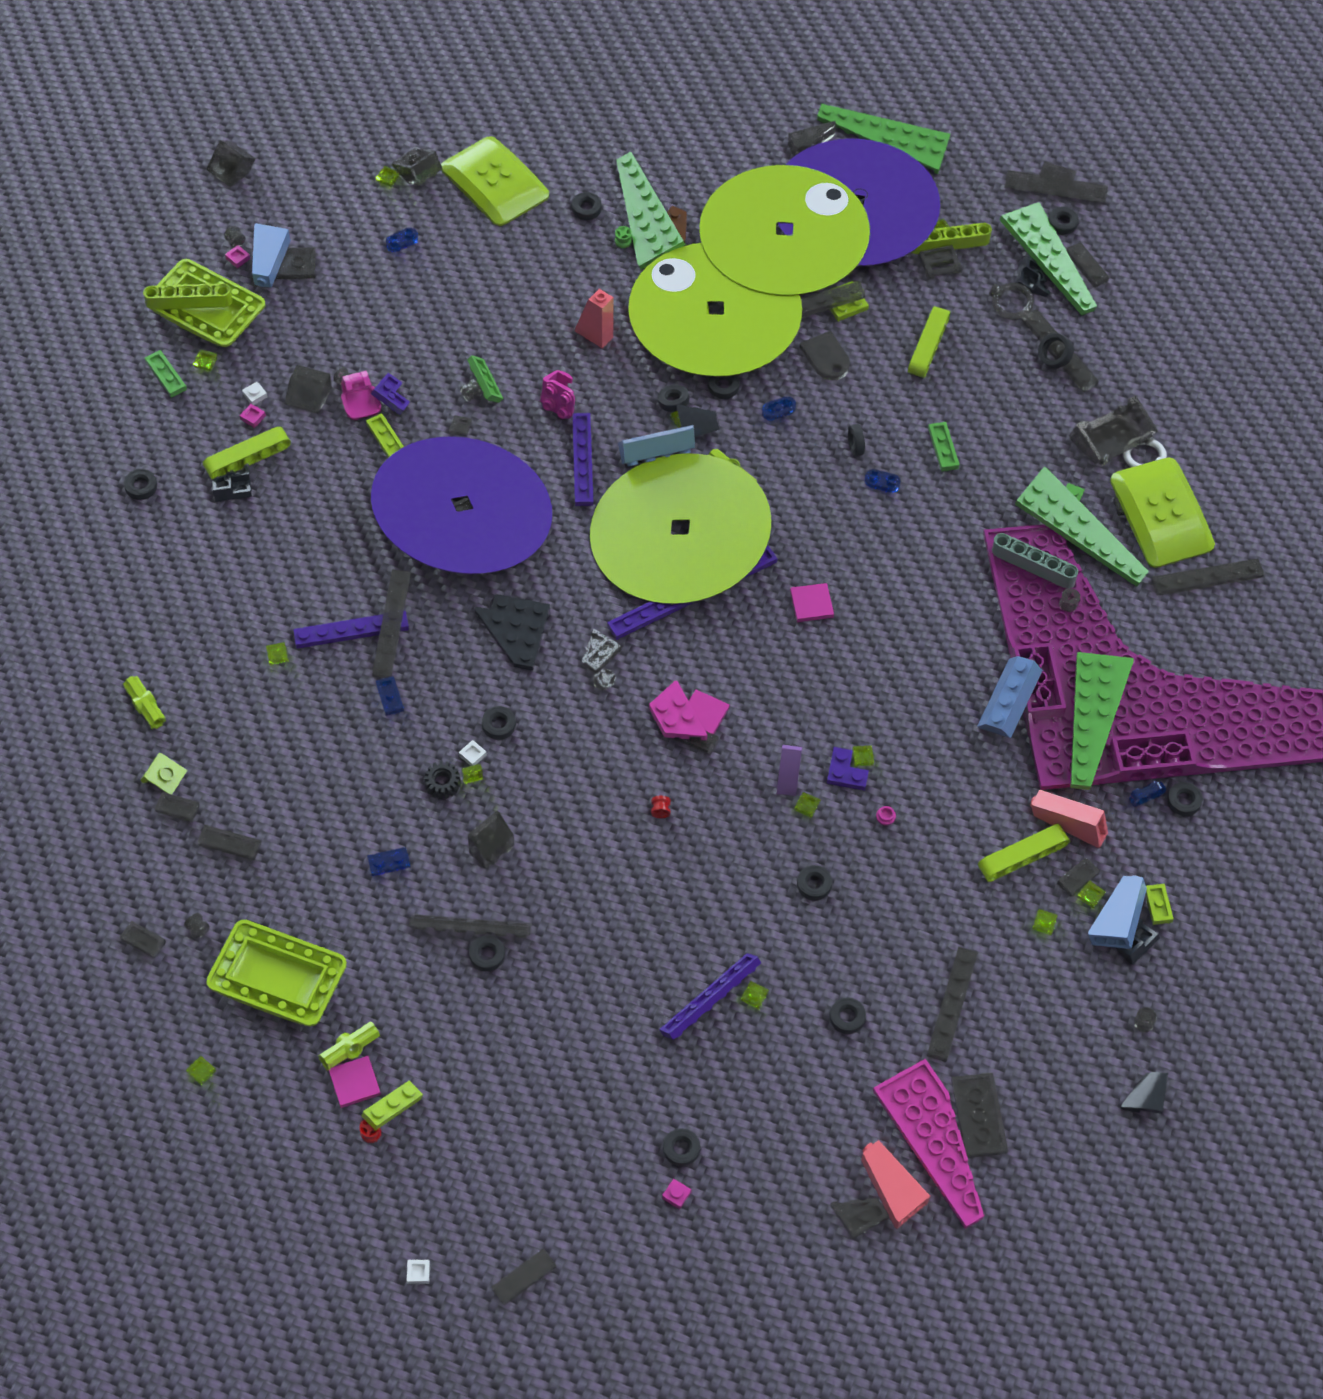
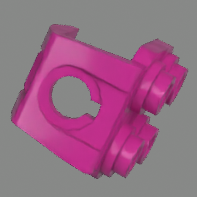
M556 370L545 376L542 382L540 402H542L543 408L547 411L555 412L561 419H569L574 413V391L567 387L568 383L572 384L573 378L568 373Z
M367 371L342 376L341 389L343 393L341 400L346 415L352 420L375 416L381 410V402L371 395L375 387L371 385Z

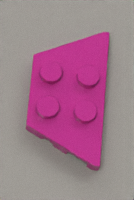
M677 680L649 704V710L664 737L689 739V736L701 737V740H707L708 734Z

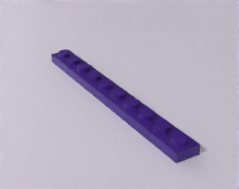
M768 545L756 566L744 578L777 563L778 558ZM650 601L607 622V627L615 639L618 640L694 602L667 604Z

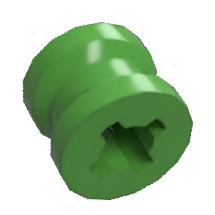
M621 226L615 230V244L619 248H627L632 244V231L629 227Z

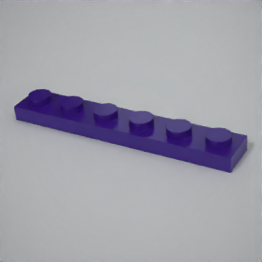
M573 413L575 506H593L590 413Z
M405 610L296 628L293 631L296 648L298 649L409 630Z
M745 954L659 1029L661 1034L672 1040L680 1037L687 1027L696 1023L702 1014L711 1010L718 1000L723 999L733 987L738 986L742 982V979L756 970V967L761 964L758 956Z

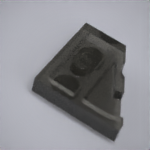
M593 629L582 664L598 674L622 650L621 645Z

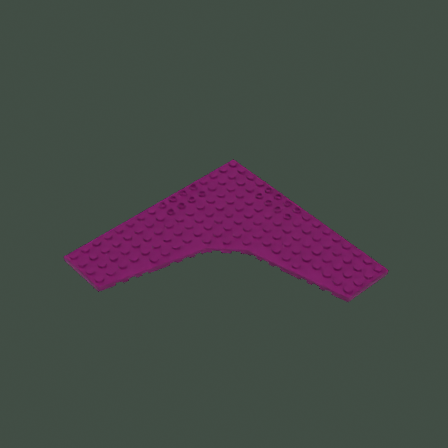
M1045 524L984 530V541L1010 657L1020 656L1033 660L1043 670L1023 711L1040 790L1070 787L1077 652L1134 658L1092 785L1323 762V690L1302 687L1300 689H1293L1285 685L1276 687L1267 683L1258 685L1250 681L1223 678L1221 680H1214L1212 677L1206 676L1197 678L1188 674L1179 676L1164 669L1160 670L1152 665L1151 661L1140 654L1136 655L1128 650L1129 647L1124 645L1121 639H1118L1114 626L1108 621L1105 610H1102L1099 599L1087 578L1083 576L1082 569L1076 563L1074 554L1067 547L1064 537ZM999 533L1007 534L1073 564L1078 569L1074 587H1061L996 557L992 553L995 536Z

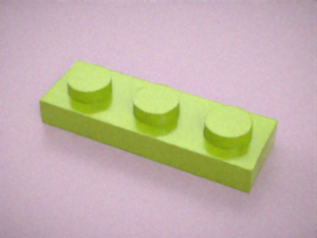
M382 413L366 420V425L388 458L404 447Z
M407 1081L364 1110L362 1117L376 1131L420 1101L423 1094L410 1081Z

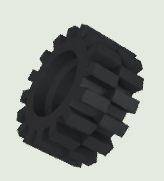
M439 761L440 765H437L435 762L433 763V768L429 766L428 771L425 772L426 790H428L429 795L432 793L434 798L438 795L439 799H442V796L448 799L449 794L453 797L455 795L454 791L458 792L460 787L458 769H455L453 764L450 766L449 762H446L445 765H443V761ZM439 776H448L450 781L445 785H438L435 783V779Z

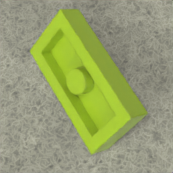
M1165 884L1146 886L1145 896L1152 924L1172 923L1174 918Z

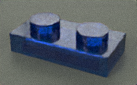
M394 676L376 680L375 683L385 716L404 712Z
M406 847L367 855L371 876L411 868Z

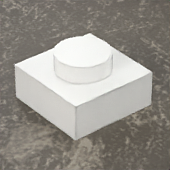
M258 382L242 390L243 395L252 405L268 397L267 392Z
M472 740L459 752V756L471 767H474L487 756V753Z
M408 1260L407 1284H429V1260Z

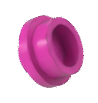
M884 806L877 811L876 819L882 825H891L896 819V813L891 807Z

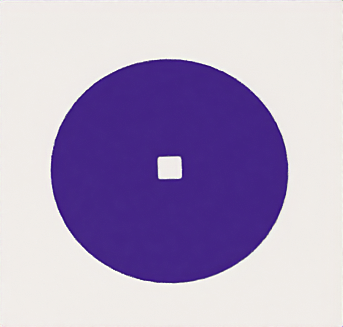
M837 139L809 147L785 164L806 167L825 173L846 185L852 192L856 190L854 192L855 195L866 198L863 207L869 220L870 236L867 250L857 266L886 263L907 255L930 236L937 224L940 213V196L935 181L926 168L915 158L891 145L866 139ZM777 223L785 235H793V223Z
M435 437L411 443L393 453L381 465L372 483V510L379 527L386 537L413 559L444 571L463 574H484L513 567L525 561L541 547L552 523L550 496L538 475L524 461L509 451L477 439ZM467 496L473 509L456 511L451 499Z

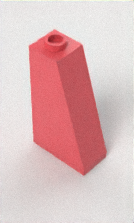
M598 289L588 299L576 325L575 332L602 349L613 339V297Z
M1039 790L1037 795L1031 800L1030 806L1032 807L1033 816L1051 825L1060 824L1065 832L1097 848L1101 847L1108 834L1104 810Z
M878 1140L874 1144L869 1143L862 1150L861 1161L894 1227L898 1229L928 1204L930 1195Z

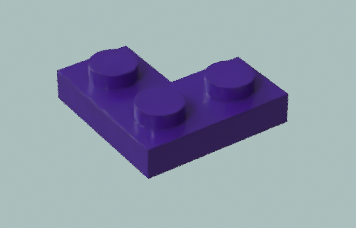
M390 373L385 375L371 393L377 400L387 405L399 415L402 414L410 401L396 392L402 385V382Z
M834 747L827 784L865 791L869 770L850 767L853 750Z

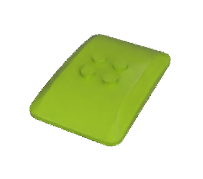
M491 136L483 138L441 164V171L497 226L506 225L549 198L548 189L528 167L500 141Z
M183 259L171 269L157 286L227 284L231 290L232 304L228 307L151 310L209 342L221 347H227L240 336L265 308V300L261 296L190 259Z
M1170 457L1113 473L1110 479L1111 485L1148 565L1158 568L1206 554L1213 550L1215 542L1206 519L1184 473L1175 459Z
M240 920L234 925L206 981L210 990L230 999L295 1023L315 1026L321 1020L346 969L347 962L345 957L339 953L255 922Z

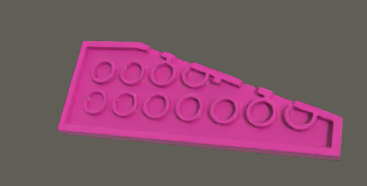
M924 1059L873 1088L874 1094L964 1228L966 1229L984 1218L983 1210L974 1186L973 1175L968 1165V1158L960 1130L957 1127L949 1092L928 1061Z

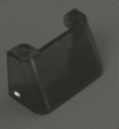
M1136 395L1127 400V405H1120L1116 410L1092 422L1087 421L1085 423V421L1076 424L1069 434L1072 443L1094 464L1104 466L1111 461L1110 459L1142 443H1145V445L1149 444L1155 439L1154 436L1158 430Z

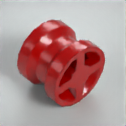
M659 795L651 799L653 806L651 815L653 817L661 819L671 815L669 809L671 799L669 797Z
M365 1119L361 1121L359 1126L361 1138L367 1143L377 1142L381 1137V1127L375 1131Z

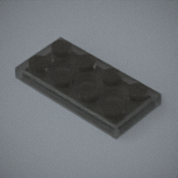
M993 1073L952 1077V1088L967 1158L1007 1154L1008 1147Z

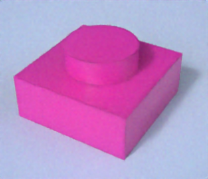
M239 245L225 254L226 260L236 268L250 260V254Z
M250 404L240 415V420L255 428L265 418L266 414L265 411Z
M673 1179L662 1195V1199L681 1209L691 1194V1189Z

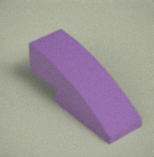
M782 745L776 794L796 796L802 747Z

